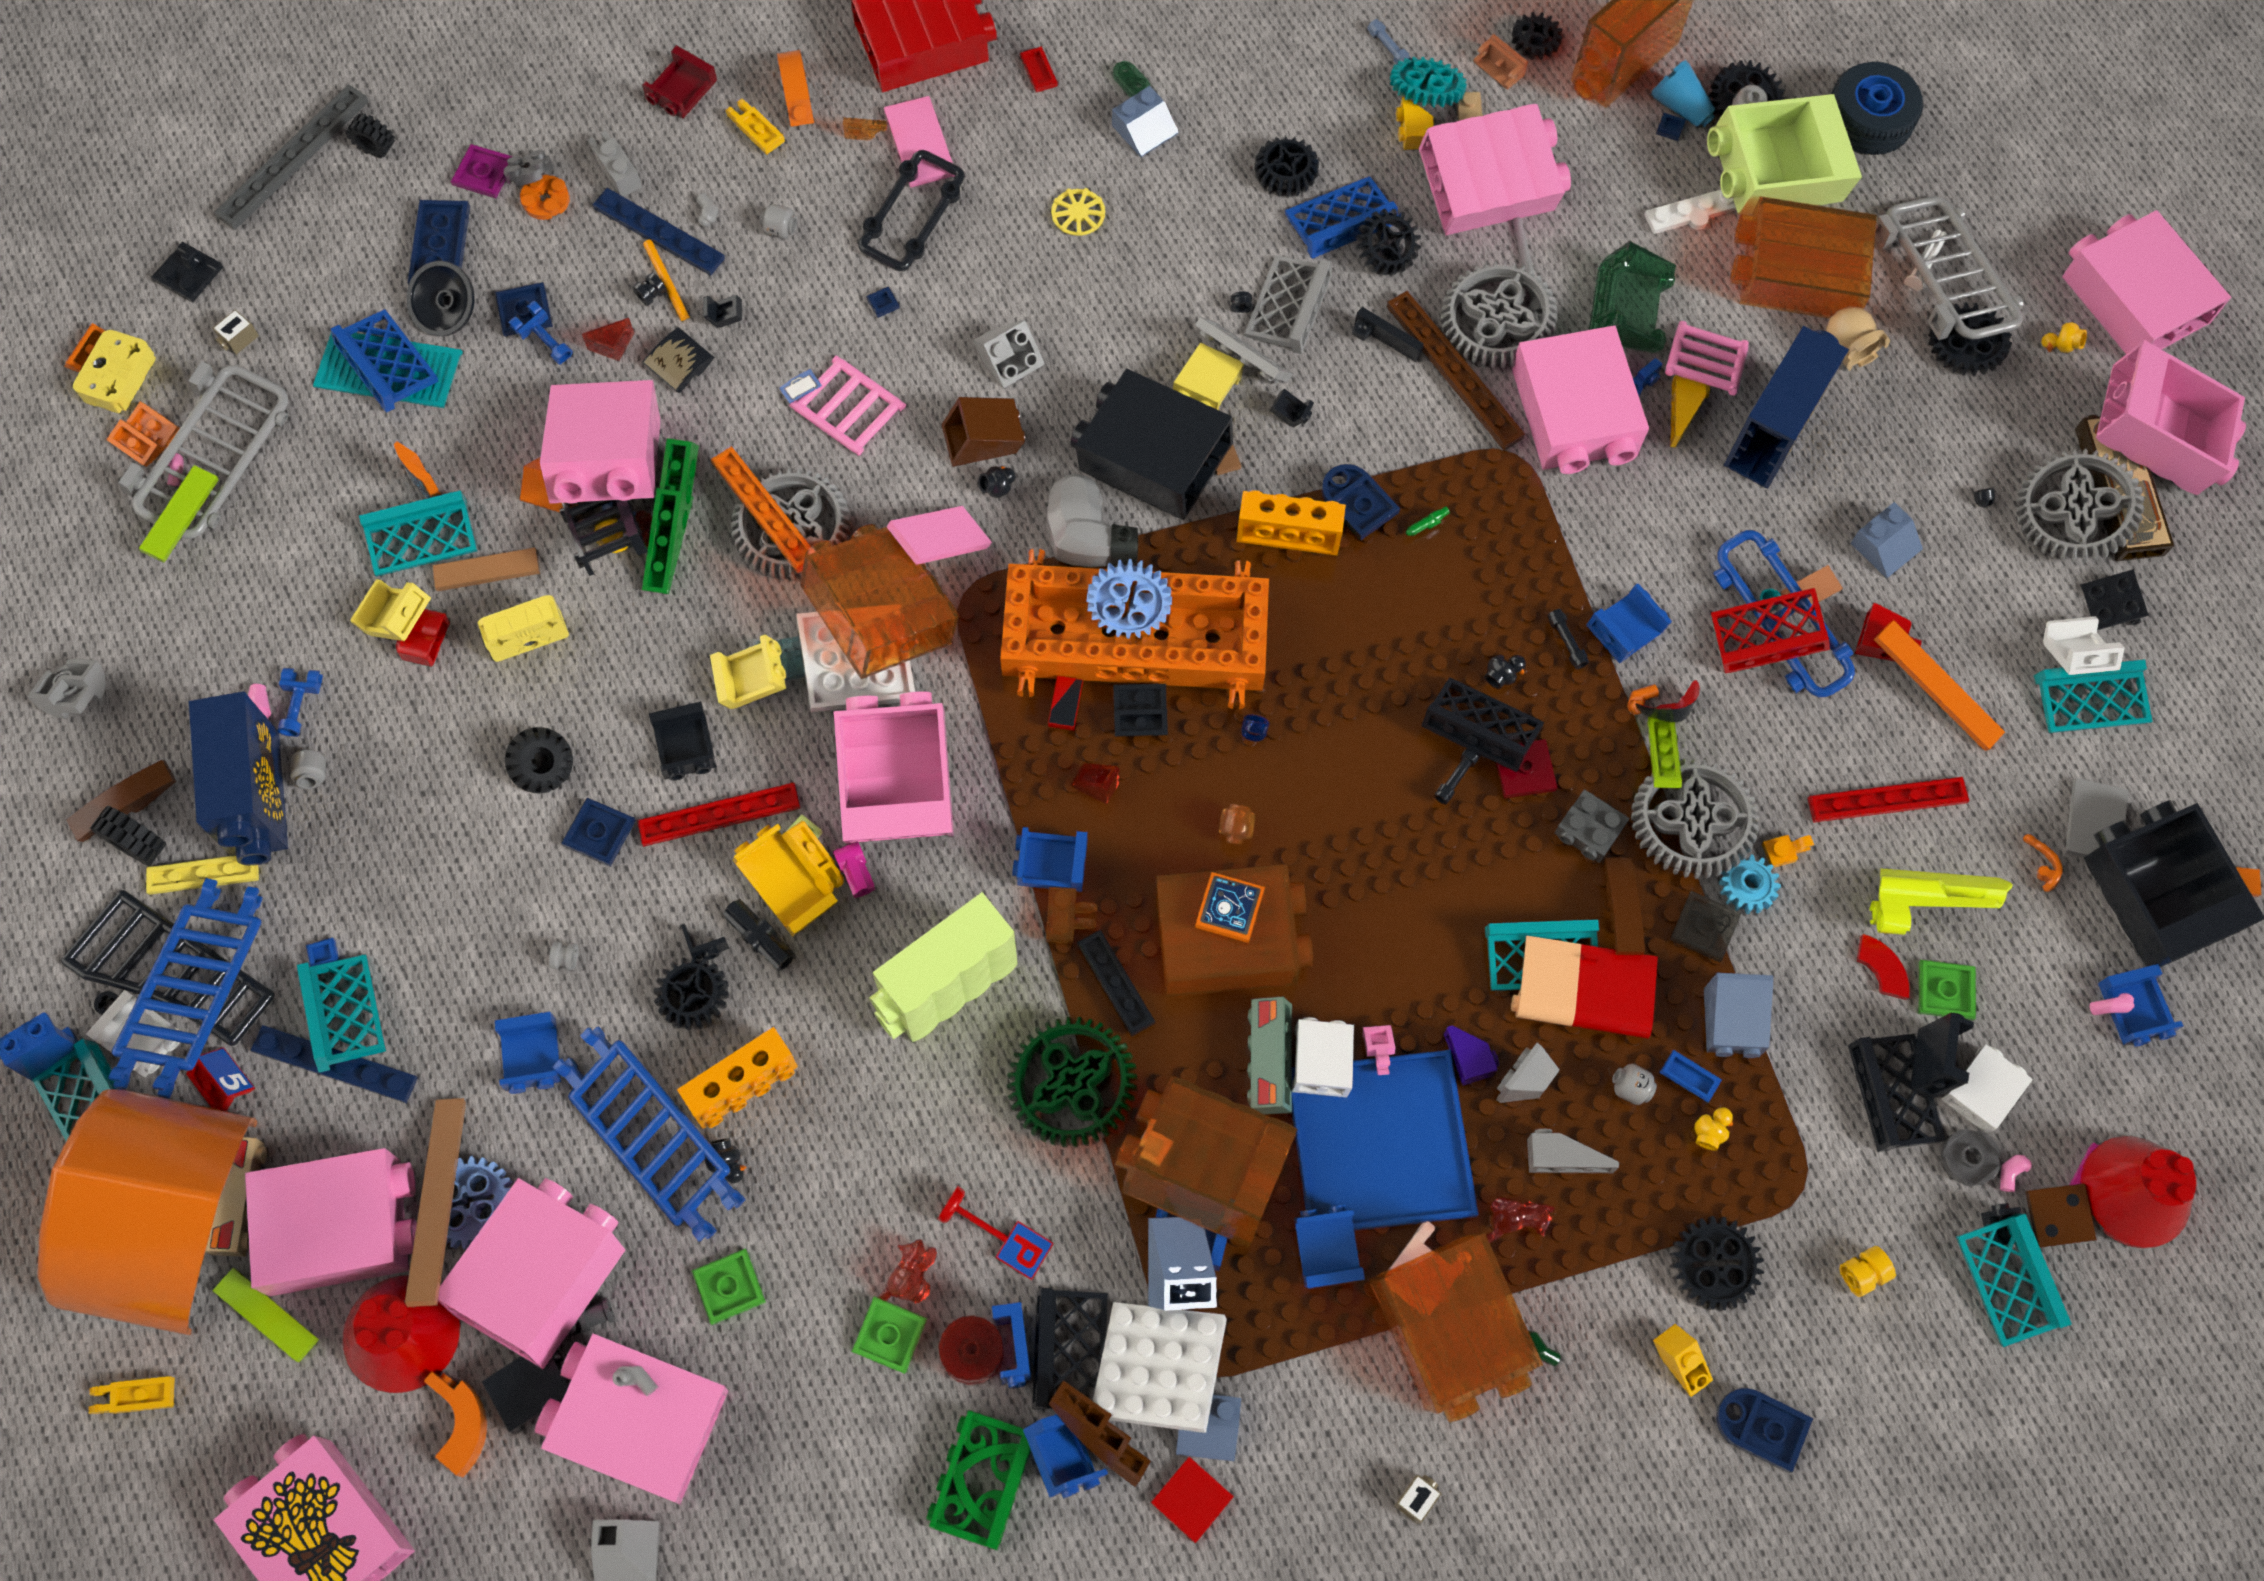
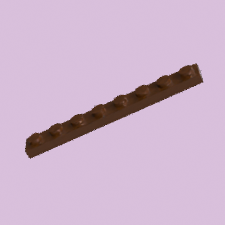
M1405 291L1388 301L1387 309L1410 336L1424 343L1423 353L1503 451L1524 439L1525 433L1412 295Z

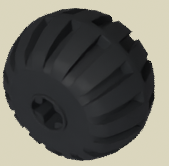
M544 727L526 729L517 734L506 749L505 767L507 774L515 785L527 792L539 794L551 792L560 787V784L565 782L571 773L573 765L571 748L564 737L552 729ZM535 753H539L540 756H545L546 761L542 762L541 768H538L537 764L531 763V759L535 758Z

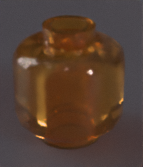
M1230 804L1229 808L1222 810L1219 833L1227 837L1226 842L1242 845L1243 840L1253 837L1256 816L1250 812V807Z

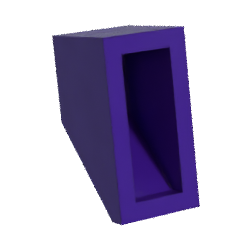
M1454 1026L1446 1028L1444 1037L1449 1050H1451L1452 1059L1462 1086L1493 1077L1498 1070L1499 1060L1496 1052L1490 1050L1488 1043Z

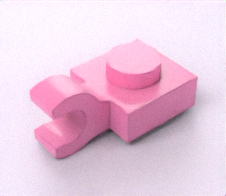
M1391 1025L1363 1027V1038L1367 1056L1376 1057L1378 1075H1388V1066H1390L1389 1055L1395 1054V1043Z

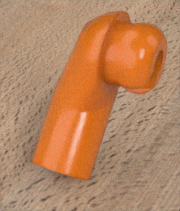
M1653 684L1632 691L1627 703L1629 712L1634 715L1641 714L1635 704L1644 706L1646 700L1659 696L1657 686Z

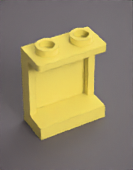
M1200 343L1174 381L1173 390L1219 410L1220 404L1233 384L1237 385L1242 378L1244 364L1229 355Z
M376 579L350 621L370 636L405 641L431 597L414 583L407 582L403 589L391 588L382 580Z
M767 635L760 636V644L735 654L725 656L717 652L710 655L718 703L729 709H734L786 689L784 680L786 672L781 665L780 659L781 647L776 640Z

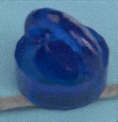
M1251 714L1246 715L1243 719L1241 733L1247 740L1261 741L1266 737L1270 723L1264 717Z

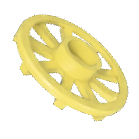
M1069 188L1054 199L1051 215L1053 222L1061 231L1074 236H1082L1094 232L1102 225L1105 218V206L1102 198L1087 188L1072 190ZM1074 194H1082L1079 202L1075 200ZM1069 196L1072 204H1068L1062 200ZM1086 196H1089L1094 199L1091 202L1084 204ZM1099 204L1101 211L1089 210L1090 207ZM1058 205L1068 209L1066 211L1056 212V208ZM1068 215L1069 218L1060 225L1057 218ZM1088 215L1100 216L1099 222L1095 224ZM1085 220L1092 228L1081 232V222ZM1072 221L1077 222V232L1066 229Z

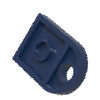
M1338 465L1329 470L1324 477L1322 484L1324 501H1336L1339 504L1346 505L1344 524L1360 541L1396 516L1400 511L1398 505L1364 469L1356 465ZM1342 476L1346 482L1344 484H1336L1332 478Z
M1742 1388L1727 1394L1719 1403L1716 1412L1717 1426L1725 1440L1733 1446L1787 1473L1793 1472L1813 1418L1754 1389ZM1728 1404H1734L1740 1409L1738 1420H1731L1727 1416L1726 1407Z

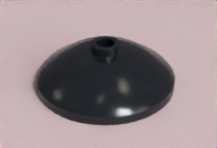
M433 261L422 266L413 275L407 289V308L411 319L419 329L434 336H449L461 330L469 321L475 303L474 288L468 275L459 266L446 261Z

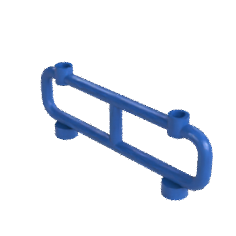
M1745 530L1720 546L1717 560L1721 568L1713 572V575L1723 590L1733 584L1746 604L1757 602V599L1729 561L1728 553L1747 540H1752L1757 544L1763 556L1769 561L1790 593L1802 591L1776 553L1780 552V548L1773 538L1767 541L1759 532ZM1803 598L1799 600L1796 606L1808 612L1812 604L1808 598ZM1784 607L1774 615L1781 618L1788 608ZM1755 610L1752 611L1757 619L1762 615ZM1792 610V612L1790 613L1789 616H1791L1792 614H1794V613H1796V612ZM1766 617L1761 625L1764 630L1771 633L1778 622ZM1810 620L1817 631H1820L1819 624ZM1826 624L1825 628L1829 638L1830 649L1837 661L1843 666L1844 674L1828 686L1819 687L1812 680L1798 658L1788 659L1786 661L1793 671L1784 677L1795 693L1806 688L1810 694L1816 697H1828L1846 687L1853 680L1855 667L1850 656L1854 653L1846 642L1840 644ZM1779 631L1775 634L1781 639H1784Z

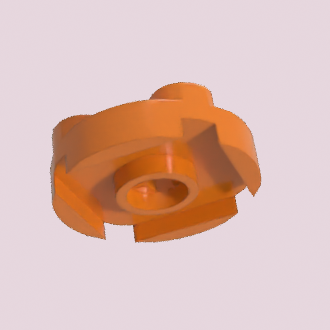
M542 175V179L522 187L520 200L524 210L531 217L548 220L553 218L552 216L561 214L566 210L570 202V195L565 181L552 175ZM547 193L550 196L545 201H541V195Z

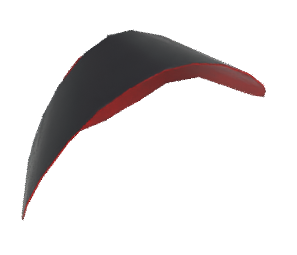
M1694 680L1678 703L1663 704L1655 708L1637 703L1635 705L1640 713L1665 722H1681L1688 717L1699 696V682Z

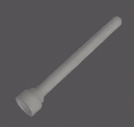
M1516 217L1512 223L1522 266H1525L1526 272L1533 270L1525 231L1522 219ZM1529 292L1530 301L1527 309L1531 310L1532 313L1542 312L1539 300Z

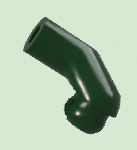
M1529 1330L1521 1334L1520 1344L1526 1348L1531 1356L1552 1366H1556L1559 1363L1560 1353L1548 1348L1538 1333Z

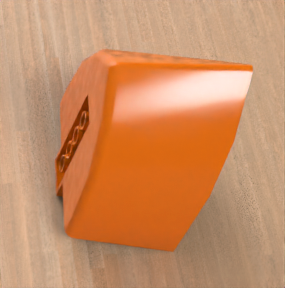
M107 1089L102 1091L77 1120L51 1171L39 1231L37 1272L46 1301L61 1310L190 1335L192 1331L189 1328L191 1306L219 1199L248 1126L255 1128L257 1126L256 1118L131 1090Z

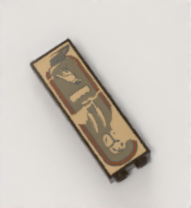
M2088 415L2084 417L2075 428L2082 453L2083 450L2087 449L2088 454L2093 455V452L2097 450L2099 457H2103L2107 453L2109 461L2117 457V465L2125 463L2127 466L2125 472L2132 470L2134 473L2132 478H2138L2139 484L2137 487H2142L2143 490L2141 496H2144V503L2142 504L2144 505V512L2141 514L2143 516L2142 522L2138 523L2139 528L2138 531L2133 532V538L2126 540L2127 542L2124 547L2118 546V551L2114 554L2116 562L2165 556L2175 545L2150 469L2147 466L2133 462L2123 455L2122 452L2113 450L2097 440L2096 435L2101 416ZM2087 469L2093 477L2094 488L2112 487L2121 496L2125 495L2120 485L2112 478L2101 472ZM2110 501L2101 502L2104 506L2113 505ZM2123 508L2112 519L2103 520L2108 537L2115 533L2122 525L2126 517L2127 508Z

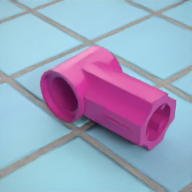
M858 841L833 850L840 871L844 873L854 898L862 897L875 890L873 880L865 865L867 863Z

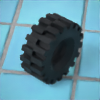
M109 805L105 807L90 827L94 833L106 840V842L149 867L167 845L154 832Z

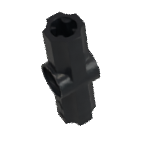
M741 899L733 901L726 907L723 913L724 918L741 934L742 939L747 944H751L754 948L753 951L759 952L778 972L785 969L796 957L795 953L777 936L772 926L764 918H759Z

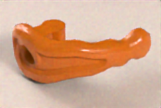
M2026 834L2023 837V841L2040 851L2052 864L2053 870L2047 866H2041L2037 873V878L2046 882L2042 886L2043 890L2050 892L2056 888L2062 876V863L2058 855L2046 844L2036 839L2033 835Z

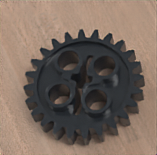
M1742 60L1737 65L1732 62L1728 68L1723 67L1710 86L1712 91L1708 97L1713 98L1711 103L1716 107L1713 115L1720 114L1722 116L1726 108L1732 106V101L1736 94L1745 86L1752 85L1750 82L1764 90L1767 102L1786 100V98L1781 97L1785 93V89L1778 88L1782 81H1774L1777 74L1769 75V67L1762 70L1760 62L1755 67L1751 60L1746 65H1744Z
M1967 302L1964 303L1962 308L1958 304L1954 305L1958 315L1980 310L1978 309V303H1975L1973 308H1969ZM1993 311L1990 314L1985 313L1961 320L1966 327L1974 330L2000 324L2004 318L1996 319L1997 311ZM1954 327L1948 338L1938 340L1932 329L1928 334L1931 337L1928 345L1933 346L1931 353H1939L1936 361L1944 360V368L1949 365L1953 366V373L1957 369H1961L1963 376H1965L1967 370L1971 371L1972 376H1975L1978 370L1983 375L1986 374L1988 369L1994 371L1997 365H2002L2012 345V342L2009 341L2012 334L2006 332L1972 340L1961 336Z
M1710 1216L1707 1219V1224L1701 1218L1697 1219V1227L1693 1223L1686 1225L1689 1233L1685 1231L1678 1233L1683 1241H1674L1673 1245L1679 1250L1669 1255L1677 1259V1263L1669 1265L1672 1269H1678V1274L1674 1275L1672 1279H1681L1683 1282L1678 1290L1688 1289L1689 1292L1686 1299L1690 1300L1697 1297L1696 1306H1702L1707 1301L1708 1310H1714L1716 1303L1719 1311L1726 1310L1727 1304L1731 1309L1737 1308V1300L1741 1304L1747 1303L1745 1294L1749 1296L1756 1294L1751 1286L1761 1285V1282L1755 1276L1764 1274L1762 1269L1757 1268V1264L1764 1262V1259L1758 1258L1755 1253L1761 1250V1247H1752L1751 1245L1755 1240V1236L1746 1238L1745 1234L1748 1228L1744 1227L1736 1230L1737 1221H1731L1727 1225L1726 1217L1719 1218L1718 1223L1714 1216ZM1727 1240L1734 1247V1252L1731 1256L1724 1250V1243ZM1698 1242L1702 1243L1706 1248L1704 1257L1699 1256L1696 1252ZM1733 1259L1741 1260L1740 1265H1725L1720 1267L1692 1266L1693 1262H1707L1712 1260L1724 1261ZM1730 1269L1735 1271L1738 1276V1281L1735 1285L1730 1283L1727 1277ZM1702 1271L1709 1275L1710 1282L1708 1286H1704L1700 1282L1699 1276Z

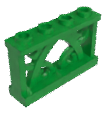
M968 1410L967 1415H961L956 1432L960 1433L957 1445L951 1444L946 1458L950 1465L947 1474L941 1473L936 1487V1490L940 1491L937 1503H931L926 1520L930 1521L929 1528L998 1551L1031 1449L1023 1428ZM978 1426L988 1428L992 1434V1446L986 1447V1440L982 1435L981 1441L978 1444H973L970 1440L972 1430ZM997 1429L1021 1437L1020 1443L998 1444ZM965 1446L972 1454L959 1463ZM998 1455H1001L1000 1463L1004 1460L1010 1463L1007 1471L1002 1472L998 1470ZM991 1457L990 1463L994 1475L999 1481L1006 1484L1004 1491H988L981 1495L976 1503H974L966 1487L964 1473L980 1461ZM954 1479L958 1495L948 1496ZM993 1498L997 1504L996 1508L990 1511L987 1509L986 1504L982 1512L979 1509L985 1500ZM949 1504L957 1506V1512L953 1516L962 1514L965 1508L969 1512L966 1519L960 1524L951 1525L946 1521L944 1511ZM974 1518L990 1533L987 1539L963 1530Z

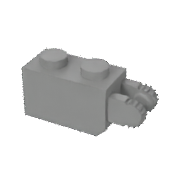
M606 131L601 132L600 135L603 143L600 145L592 137L587 139L599 167L619 195L624 197L642 187L637 170L614 137L611 138Z

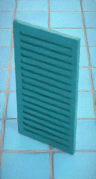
M354 333L351 336L354 339L364 340L366 334ZM330 334L313 387L374 397L334 345L332 334ZM371 335L369 341L382 344L384 337ZM389 338L387 345L399 347L401 340ZM411 342L436 374L438 382L400 401L444 408L460 356L463 352L461 349ZM367 348L365 351V355L377 357L379 350ZM384 351L382 359L395 361L397 353ZM402 354L400 362L413 364L414 361L413 356ZM380 365L378 372L390 375L392 367ZM397 368L395 376L408 378L410 370ZM415 371L413 379L423 380L428 375ZM393 382L391 389L396 393L404 389L406 384Z

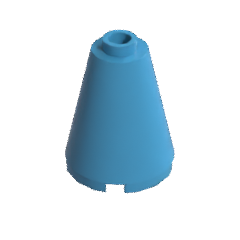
M1684 60L1673 69L1674 71L1669 76L1666 75L1650 95L1696 127H1699L1701 124L1705 127L1715 118L1713 115L1715 108L1690 63Z

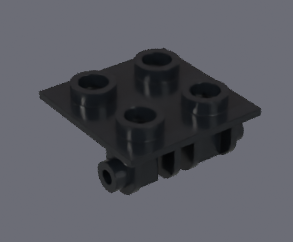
M2134 569L2081 584L2091 617H2097L2099 620L2097 630L2129 621L2131 625H2137L2141 623L2140 618L2149 616Z

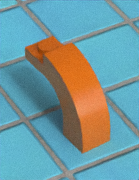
M800 50L777 53L791 127L814 123Z
M431 1372L424 1382L451 1405L455 1416L453 1433L435 1458L456 1476L464 1478L476 1463L484 1447L487 1434L485 1408L477 1392L468 1383L461 1380L456 1388H454L457 1382L443 1372L439 1376Z

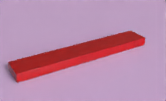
M1963 777L1811 795L1807 798L1813 823L1967 804L1970 801Z
M795 782L640 819L637 820L641 842L643 847L801 809Z

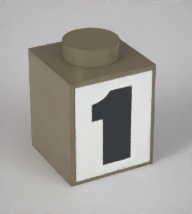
M236 309L212 328L218 336L215 339L216 342L225 351L230 349L236 355L259 336L253 325Z
M1416 1475L1394 1506L1418 1525L1422 1523L1442 1493L1437 1490L1438 1484L1430 1477L1423 1475L1421 1478L1419 1475Z

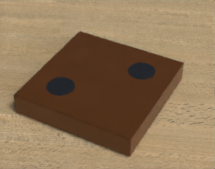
M2085 1183L2025 1191L2033 1232L2040 1248L2097 1240Z

